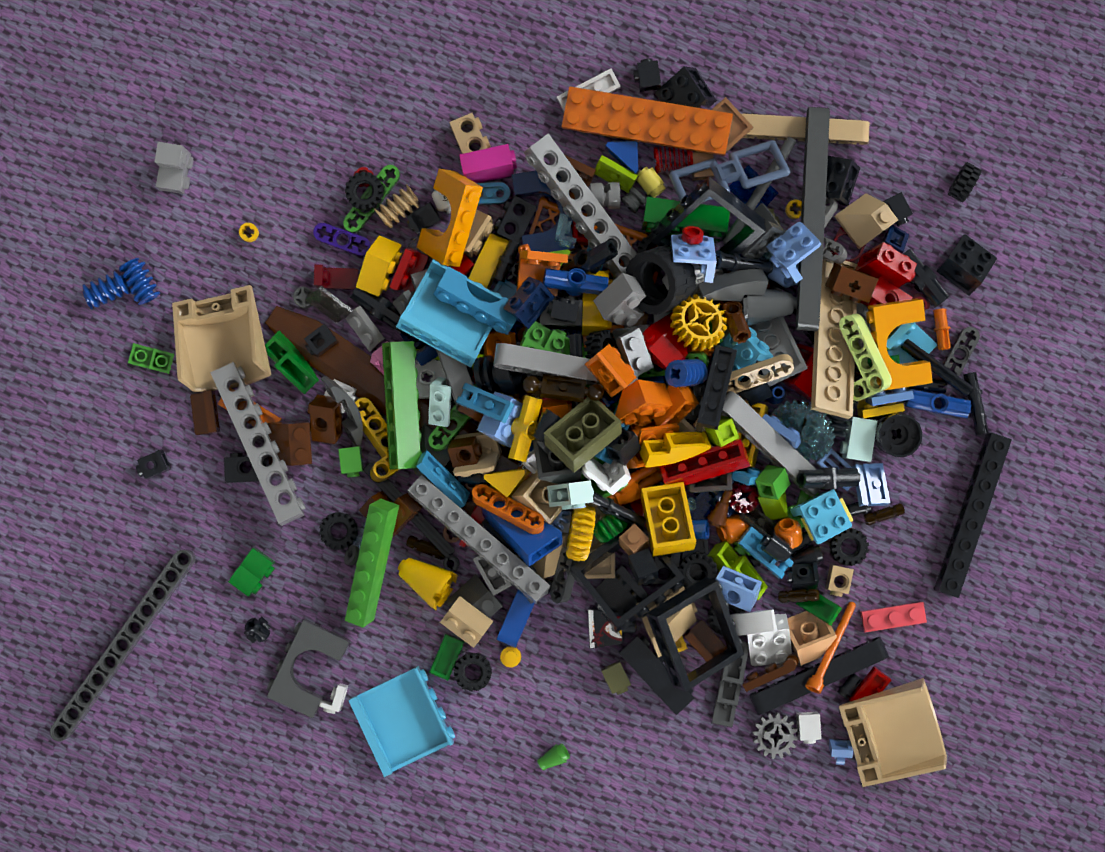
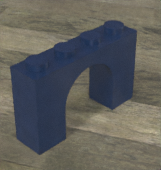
M535 170L512 174L515 196L519 198L534 195L547 196L556 203L560 213L557 223L550 230L523 235V245L528 244L531 251L553 252L568 249L573 252L575 250L574 246L578 245V242L573 241L571 229L573 220L565 214L561 203L551 195V190L547 184L540 180L538 172ZM556 174L557 180L562 182L561 176Z

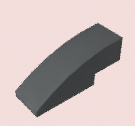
M763 269L740 270L716 276L713 283L703 281L697 285V289L702 299L706 297V300L742 301L744 294L764 295L768 279Z

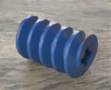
M135 258L121 265L119 271L124 272L123 279L128 280L126 285L132 287L130 293L135 294L134 301L139 302L138 305H142L154 300L161 293L160 291L153 292L157 285L149 284L153 277L145 276L150 272L149 269L142 270L146 263H139V258Z
M114 271L113 279L107 274L105 275V282L99 277L98 285L93 281H90L91 288H88L85 284L82 285L84 298L91 310L93 305L99 307L100 301L103 304H107L108 298L114 301L116 295L120 298L123 297V291L126 294H130V288L126 285L127 281L123 279V274L119 276Z
M698 359L674 360L669 363L665 371L666 381L673 387L697 386L704 383L708 376L706 364Z

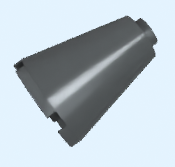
M767 288L764 295L744 294L743 300L739 301L748 326L793 314V310L797 309V299L792 296V293Z

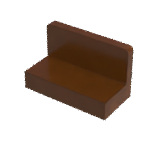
M207 390L203 391V393L191 394L195 435L220 432L215 391Z
M700 620L683 635L706 662L727 648L703 620Z

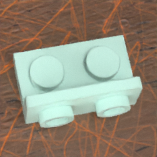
M438 377L430 384L428 424L448 427L450 425L451 386L446 385V378Z

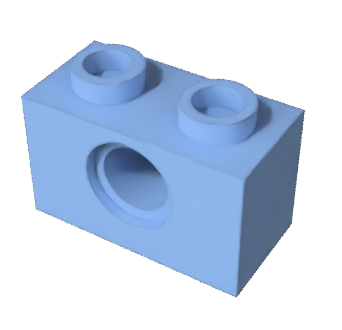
M723 566L715 580L722 586V594L725 601L735 607L751 612L757 601L762 582Z

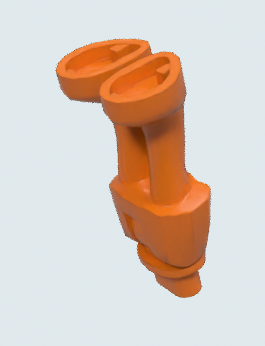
M644 466L631 473L628 485L621 491L608 497L614 499V502L621 506L640 499L642 488L651 487L659 482H663L660 466L647 468Z

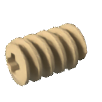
M407 184L405 185L407 192L400 189V197L393 194L394 201L386 199L387 207L379 204L380 212L374 208V211L383 223L390 228L393 227L392 220L397 223L400 222L399 215L406 218L405 210L410 213L413 212L412 205L416 208L420 207L418 198Z

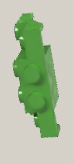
M536 321L529 329H525L520 346L570 355L569 338L566 337L567 334L562 330H550ZM582 343L583 358H586L585 355H587V351L584 352L585 347Z

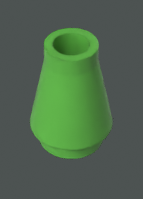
M562 743L559 745L555 744L537 762L544 771L547 768L566 763L570 755Z

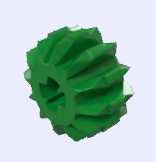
M607 514L595 523L594 536L601 543L608 542L626 529L628 523Z

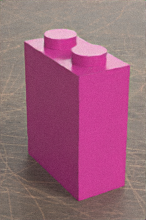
M508 144L459 155L463 175L475 183H485L512 177L514 169H517L514 150H510Z

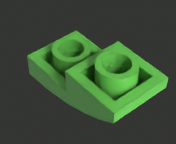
M133 343L128 363L169 374L174 354Z

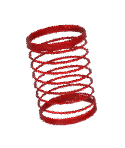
M664 146V152H665V171H666V148H665V146ZM654 147L656 172H661L658 148ZM660 147L661 170H662V168H663V171H664V167H663V164H662L661 147ZM669 147L670 169H671L672 164H671V153H670V147ZM673 148V152H674V170H675V165H676V163H675V148ZM678 148L679 168H680V166H681V163H680V152H679V148ZM682 149V152H683V168H684V164H685V162H684V149ZM687 150L688 166L693 165V153L691 150Z

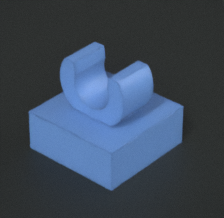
M829 739L831 757L836 759V765H844L845 758L853 757L851 741Z

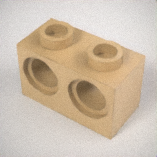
M473 113L449 122L462 154L473 152L469 149L473 143L481 145L479 150L491 148L487 136L482 137L480 130L483 127L479 118H474ZM465 124H470L473 127L468 133L461 130Z

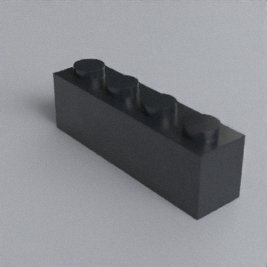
M636 635L618 651L619 654L673 713L677 715L695 699L692 695L694 690L691 688L684 692L674 688L667 668L663 664L662 656L658 657L656 652L653 653L649 649L651 644L644 636L639 638Z

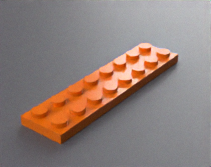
M569 86L561 127L567 130L725 156L733 114Z

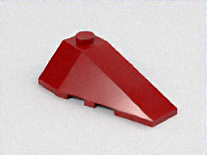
M687 311L685 312V323H686V324L689 322L688 317H687V316H688ZM673 312L650 325L643 332L644 341L651 355L652 363L664 370L674 360H685L690 346L684 347L685 342L683 340L677 342L679 335H673L675 328L670 327L672 323L670 317Z

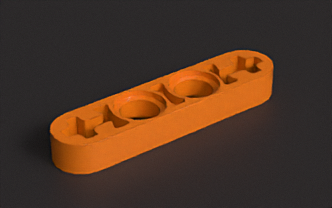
M479 484L473 488L472 500L476 505L530 534H539L544 530V518L538 512L510 497H506L487 485ZM497 501L505 503L501 508H497L493 504ZM518 510L523 514L520 517H513L511 513ZM537 521V522L539 523V525H538V524H534L533 526L531 525V522H532V523H535V522Z

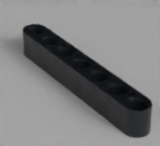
M881 637L871 639L872 642L867 641L853 647L852 651L849 649L835 655L824 674V686L888 658L889 655ZM820 663L815 664L814 668L811 666L797 672L796 676L793 674L777 681V684L773 683L759 689L758 693L756 691L751 693L749 696L757 714H764L811 693L812 691L808 690L805 685L808 678L815 675Z

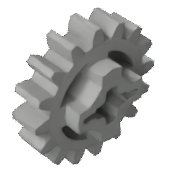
M778 712L775 713V717L767 713V719L761 716V724L755 723L754 725L758 729L752 731V734L757 736V738L753 739V742L759 743L756 747L757 750L764 749L763 755L767 756L770 753L772 759L775 758L776 754L783 758V752L791 754L789 748H796L792 742L793 740H798V737L793 734L798 729L791 728L794 722L792 720L786 722L788 716L784 714L780 718ZM771 723L769 728L764 729L767 724ZM781 723L787 727L788 733L782 731ZM777 729L780 737H776L774 740L770 735L774 734ZM762 738L768 739L769 748L764 745ZM783 742H786V744H785L784 746H782L781 748H779V745H780V744H782Z

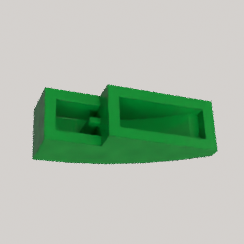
M280 330L265 344L267 355L276 362L274 366L304 395L318 382L319 379L308 362Z

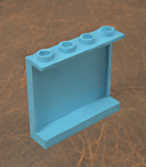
M432 260L396 327L471 368L492 327L486 323L478 322L475 317L458 311L453 305L444 303L433 295L448 267ZM467 278L468 289L478 300L491 303L503 298L499 293L492 292L481 283Z
M419 666L349 700L384 777L392 774L393 771L454 743V731L451 726H446L444 721L446 719L445 712L442 707H437L435 702L438 699L433 688L429 689L426 683L429 680L424 669L420 670Z

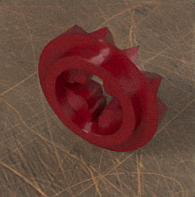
M740 482L732 484L733 493L729 500V505L739 513L753 511L758 505L759 495L757 494V488ZM742 493H743V494H744V493H748V494H749V495L746 497V499H740V500H738V498H740V496L742 495Z

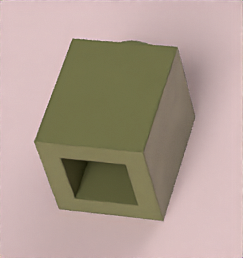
M620 660L601 669L612 694L617 693V695H620L629 690L628 686L631 683Z

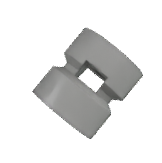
M608 182L606 186L602 183H590V191L603 208L607 207L608 210L620 209L619 182Z

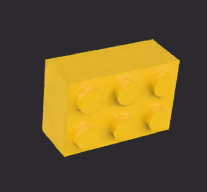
M684 482L642 488L641 502L646 519L652 557L694 550L696 538Z

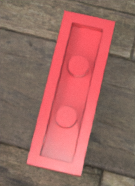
M924 602L861 611L864 632L927 623Z

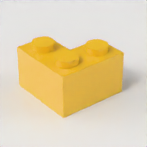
M379 235L366 252L356 288L378 297L383 290L387 291L391 279H388L389 274L393 273L396 264L398 265L403 253H400L402 244Z

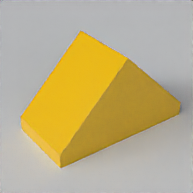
M524 468L484 474V479L503 495L510 497L525 480L530 471Z

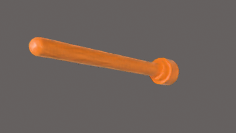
M854 602L848 603L835 630L837 638L826 650L815 675H812L807 680L805 687L814 693L820 694L824 687V674L855 610L856 604Z

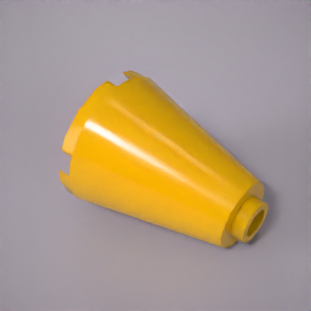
M413 558L403 559L398 566L399 576L434 610H437V606L441 607L453 591L450 588L452 581L454 583L457 582L458 575L455 572Z

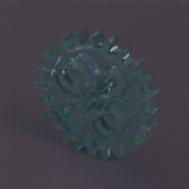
M793 400L792 403L786 401L784 405L780 404L778 408H775L771 416L773 415L780 419L782 425L787 428H794L799 434L805 418L807 419L801 432V444L796 450L808 462L811 458L814 461L818 457L822 459L825 454H828L834 444L835 434L832 432L835 428L829 426L832 421L824 419L827 415L826 413L820 414L819 411L811 410V403L809 406H805L803 400L800 405H798L796 400Z

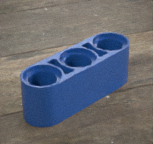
M517 590L496 639L514 648L517 646L535 604L534 602L530 604L520 590Z

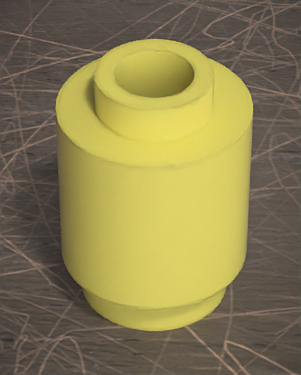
M645 167L637 173L639 177L636 180L648 196L651 195V197L655 198L666 189L663 180L653 167L650 169Z

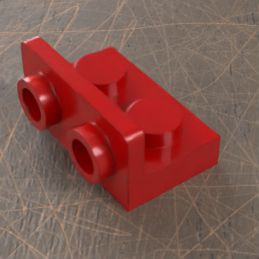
M412 248L405 249L390 288L395 290L402 289L404 291L410 290V292L415 291L411 274L423 271L429 256Z

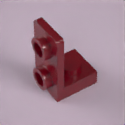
M314 264V286L316 288L355 290L359 278L358 269L327 268L321 264Z

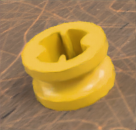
M794 199L787 204L785 212L789 218L798 219L801 217V210L795 215L794 211H790V208L793 207L792 204H796V207L801 209L802 201Z
M244 223L239 229V235L244 241L253 242L258 238L259 231L254 224ZM248 227L254 231L250 238L244 234V230L247 231L246 228Z

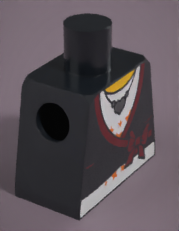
M590 605L588 608L589 648L594 649L623 643L625 633H636V620L632 622L633 625L629 629L620 630L617 633L596 605ZM609 607L618 619L624 615V610Z

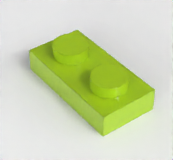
M603 155L595 167V175L608 182H619L620 189L629 193L638 177L637 174Z

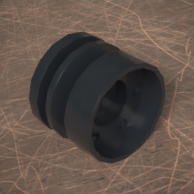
M487 355L485 358H476L473 368L477 388L494 394L495 391L507 396L522 392L523 381L521 372L494 367V358L491 355Z
M897 412L880 415L876 419L877 428L874 445L880 451L894 457H906L912 455L919 448L922 442V429L915 418ZM892 430H896V433L898 434L897 437L893 436V434L891 433Z

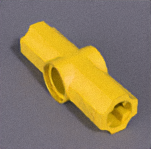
M525 395L520 416L515 418L511 425L514 438L508 458L526 462L531 442L536 439L532 435L537 426L542 399Z

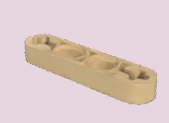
M782 354L732 371L727 393L729 391L738 393L791 374L794 370L792 357ZM761 369L769 370L767 375L758 374ZM741 376L749 377V380L746 382L738 381Z

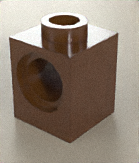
M476 436L452 439L448 447L452 466L460 467L478 463L480 456H482V446L477 442Z

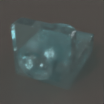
M560 214L555 242H559V246L570 248L571 245H576V238L565 236V233L569 234L571 222L568 221V215Z

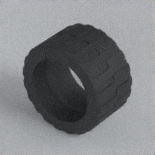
M670 245L659 246L635 255L629 261V265L626 268V274L636 278L646 295L637 307L648 314L657 315L672 310L677 305L680 306L682 301H686L689 296H693L696 288L694 266L692 263L673 262L672 247ZM654 263L659 265L667 276L669 283L667 296L657 289L653 281L652 270Z

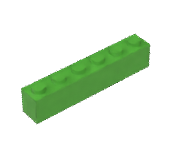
M414 341L382 343L390 470L417 468L416 465L422 454L420 451L422 435L419 430L420 411L417 404L419 391L416 387L418 371L415 367L416 348Z
M379 499L369 505L345 621L362 628L374 621L399 510V505L383 499Z

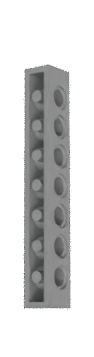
M548 133L523 152L526 161L536 169L538 177L543 183L547 184L554 199L561 203L565 214L576 223V229L587 238L591 249L607 240L614 243L618 255L603 265L611 271L615 280L621 273L626 274L629 261L637 254ZM544 157L549 160L550 165L544 162ZM556 174L561 176L562 182L557 180ZM569 191L574 194L575 199L569 196ZM581 208L586 210L587 217L582 214ZM594 225L599 228V233L595 232ZM619 259L624 262V267L620 266Z
M232 362L210 372L278 524L283 526L304 516L303 509H306L301 497H296L294 491L297 490L293 479H288L286 471H289L285 461L283 459L280 460L277 455L280 450L275 440L271 442L268 435L271 433L267 422L263 423L261 420L262 410L259 404H254L251 398L255 395L251 386H246L243 380L246 375L242 367H237ZM232 383H239L236 391L232 392L229 390ZM241 401H247V407L244 410H238V404ZM254 419L256 421L255 427L247 429V422ZM259 438H263L264 445L260 448H256L255 441ZM272 457L273 463L265 467L263 465L264 459ZM277 475L281 476V483L277 486H273V477ZM285 494L290 495L289 503L282 505L280 503L281 497Z
M423 475L407 490L408 495L532 602L536 604L548 591L550 585Z

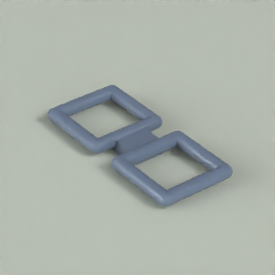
M770 140L730 153V161L718 164L716 159H709L671 171L669 177L681 201L686 193L679 178L711 168L717 183L729 192L728 183L739 180L742 187L747 189L790 175V169L777 143L774 140ZM771 150L780 170L748 179L739 159ZM709 196L704 202L712 200L713 198Z

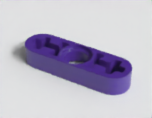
M326 223L317 224L313 230L314 237L319 242L357 256L364 257L371 247V243L367 238ZM325 227L328 233L333 234V230H335L333 242H329L331 237L326 235L320 238L318 231L323 230ZM341 234L348 236V243L343 246L337 243V238ZM352 238H356L354 242L357 244H361L362 241L365 242L367 249L359 252V248L352 245V249H349L352 244Z

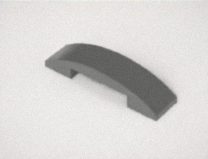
M323 376L321 380L327 393L337 403L341 401L348 416L346 420L341 422L347 436L357 447L360 446L363 437V424L357 405L335 381Z

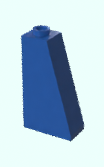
M497 501L493 505L497 508H501L505 505V503L502 501ZM482 508V515L485 520L529 567L563 544L562 532L545 521L544 530L541 533L530 534ZM518 510L511 513L513 517H520L523 514ZM536 521L535 523H532V522H531V525H532V526H533L534 524H538V525H539V523H538L537 521Z

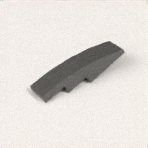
M742 641L744 655L722 668L711 724L733 727L749 650L747 642Z

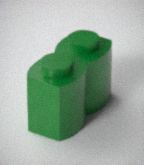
M254 547L228 582L248 597L252 593L256 595L263 586L260 583L263 578H269L275 570L273 567L275 561Z

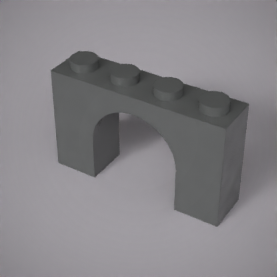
M305 619L302 623L298 622L293 632L296 636L293 642L289 641L284 651L287 655L284 661L280 660L275 670L278 674L275 680H270L266 690L269 691L268 698L313 718L324 697L302 687L297 682L293 672L295 660L304 651L316 650L340 661L351 640Z

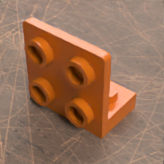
M520 250L517 290L528 277L543 283L545 268L560 270L561 263H568V254ZM547 288L553 296L558 295V289Z

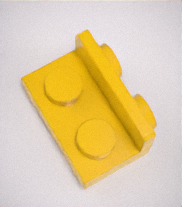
M863 399L858 401L857 405L858 416L861 418L905 411L904 403L902 402L872 406Z

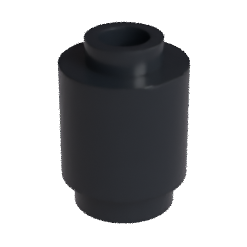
M773 532L765 534L760 541L761 550L776 561L785 562L793 551L788 542Z

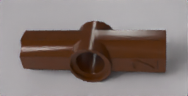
M716 300L717 304L720 303V311L725 310L722 316L727 318L725 325L733 341L738 342V344L745 343L747 339L751 338V332L742 313V305L738 301Z

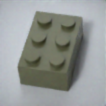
M587 397L544 432L545 446L575 473L622 434L621 420L599 400L592 401Z

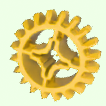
M696 294L692 298L689 296L686 301H682L680 306H675L670 317L672 320L670 327L675 328L673 335H679L677 342L683 340L685 342L684 347L691 345L692 351L698 347L700 352L704 351L705 348L709 350L713 345H718L720 339L725 336L724 332L727 330L725 325L727 318L722 317L725 310L719 311L718 309L720 303L714 305L713 299L707 301L706 297L702 299ZM686 311H687V313H688V316H687V317H688V320H689V322H688L687 324L685 323V312H686ZM709 322L712 323V334L709 332Z
M585 504V508L573 509L569 525L566 556L574 561H585L590 553L596 510Z

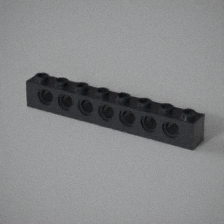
M986 433L934 587L935 591L959 598L1012 439L995 433Z

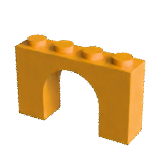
M438 169L433 189L445 195L449 200L451 206L450 223L444 233L435 229L422 228L417 248L442 265L460 267L483 187L456 171Z
M916 298L868 306L866 319L867 323L870 324V333L892 378V384L886 390L933 383L930 362L922 360L898 364L890 358L887 352V339L894 328L902 324L926 321L923 299ZM877 377L876 382L879 386H881L882 381L879 377Z

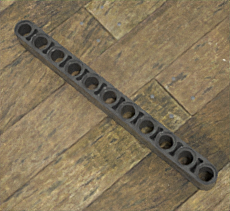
M808 106L806 113L801 222L819 239L821 246L799 262L798 271L803 279L798 282L796 330L818 331L820 323L830 109L824 107Z
M184 549L177 551L51 726L50 736L53 740L63 741L73 735L194 565L196 556L193 551ZM183 553L189 557V562L186 565L180 560ZM171 570L175 571L177 575L174 582L168 578V573ZM159 587L165 592L162 599L156 595V590ZM145 605H150L152 608L150 616L144 613ZM133 622H137L140 626L138 633L132 630ZM121 639L126 640L128 644L126 650H123L119 645ZM109 656L115 659L114 667L109 666L107 663ZM96 674H100L103 677L102 684L96 682ZM84 691L90 693V701H86L83 698ZM72 708L78 711L77 718L71 716ZM60 725L66 729L65 736L61 735L58 731Z

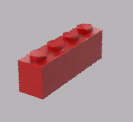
M739 439L723 447H712L689 459L660 466L665 485L684 482V486L750 467L746 448L742 440Z

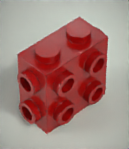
M883 242L862 254L855 270L875 278L881 276L899 288L901 285L913 280L917 263L912 261L907 255L895 250L891 245Z

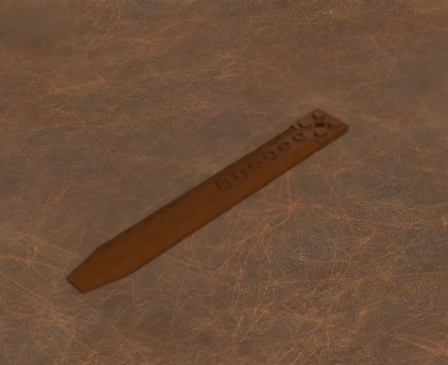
M275 307L265 322L275 334L280 330L297 348L310 366L332 380L336 379L357 389L355 393L357 397L369 399L378 411L386 415L384 375L370 362L371 356L331 330L339 343L320 357L316 354L311 355L305 347L307 342L304 338L323 324L313 318L282 307ZM319 339L318 346L324 345V339ZM418 398L417 404L420 411L419 430H421L425 423L435 429L437 425L428 424L429 399ZM450 420V425L446 428L450 431L455 430L457 422ZM468 421L457 435L479 432L477 430L478 427ZM443 429L440 430L443 435H446V436H447V438L450 436V435H447V434L443 431ZM500 444L502 453L492 472L516 470L521 463L515 459L508 458L510 448Z

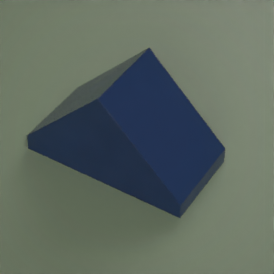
M891 225L881 243L884 242L891 245L902 254L909 234Z

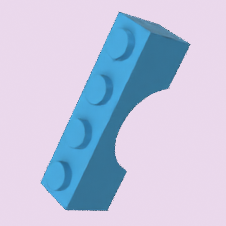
M449 266L433 294L440 301L453 305L458 311L475 317L478 322L488 324L499 333L508 335L517 320L512 314L503 309L508 303V298L503 297L499 301L491 303L478 300L468 289L467 276Z

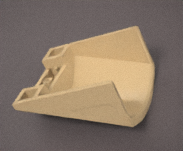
M251 285L231 289L230 294L200 301L187 299L172 303L177 378L193 392L218 390L210 372L232 362L237 367H242L246 375L243 378L246 385L271 376ZM232 383L230 387H239V383Z
M924 678L839 705L844 726L847 728L857 761V769L863 787L946 769L947 755Z

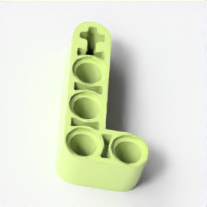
M856 313L842 317L839 322L840 330L863 377L854 382L853 400L860 401L889 388L892 384V378L864 318ZM859 338L863 340V348L859 346ZM868 357L873 362L872 367H870L867 363ZM877 377H879L882 381L881 386H879L876 382ZM859 385L862 386L864 390L863 395L860 394L858 390Z

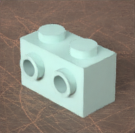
M852 417V421H845L850 425L849 429H843L847 436L840 446L842 458L871 462L877 421Z
M591 481L547 486L549 507L561 506L562 510L585 508V503L593 502L594 491Z

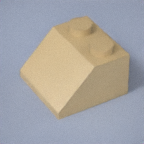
M459 596L440 623L474 648L493 621Z

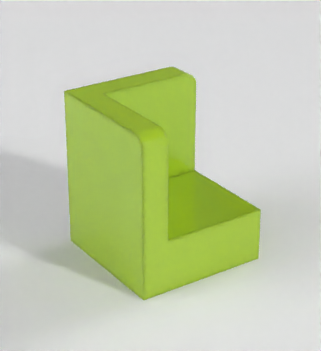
M721 415L718 430L704 427L710 443L720 447L739 438L734 422L729 417Z

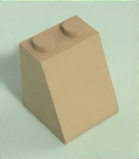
M684 586L679 589V592L675 594L672 592L666 596L667 600L684 591ZM694 602L666 619L675 642L697 621L694 613L698 611ZM654 605V606L651 607L649 610H652V609H654V608L657 607V606ZM645 616L642 618L643 624L657 656L660 657L662 655L648 618Z

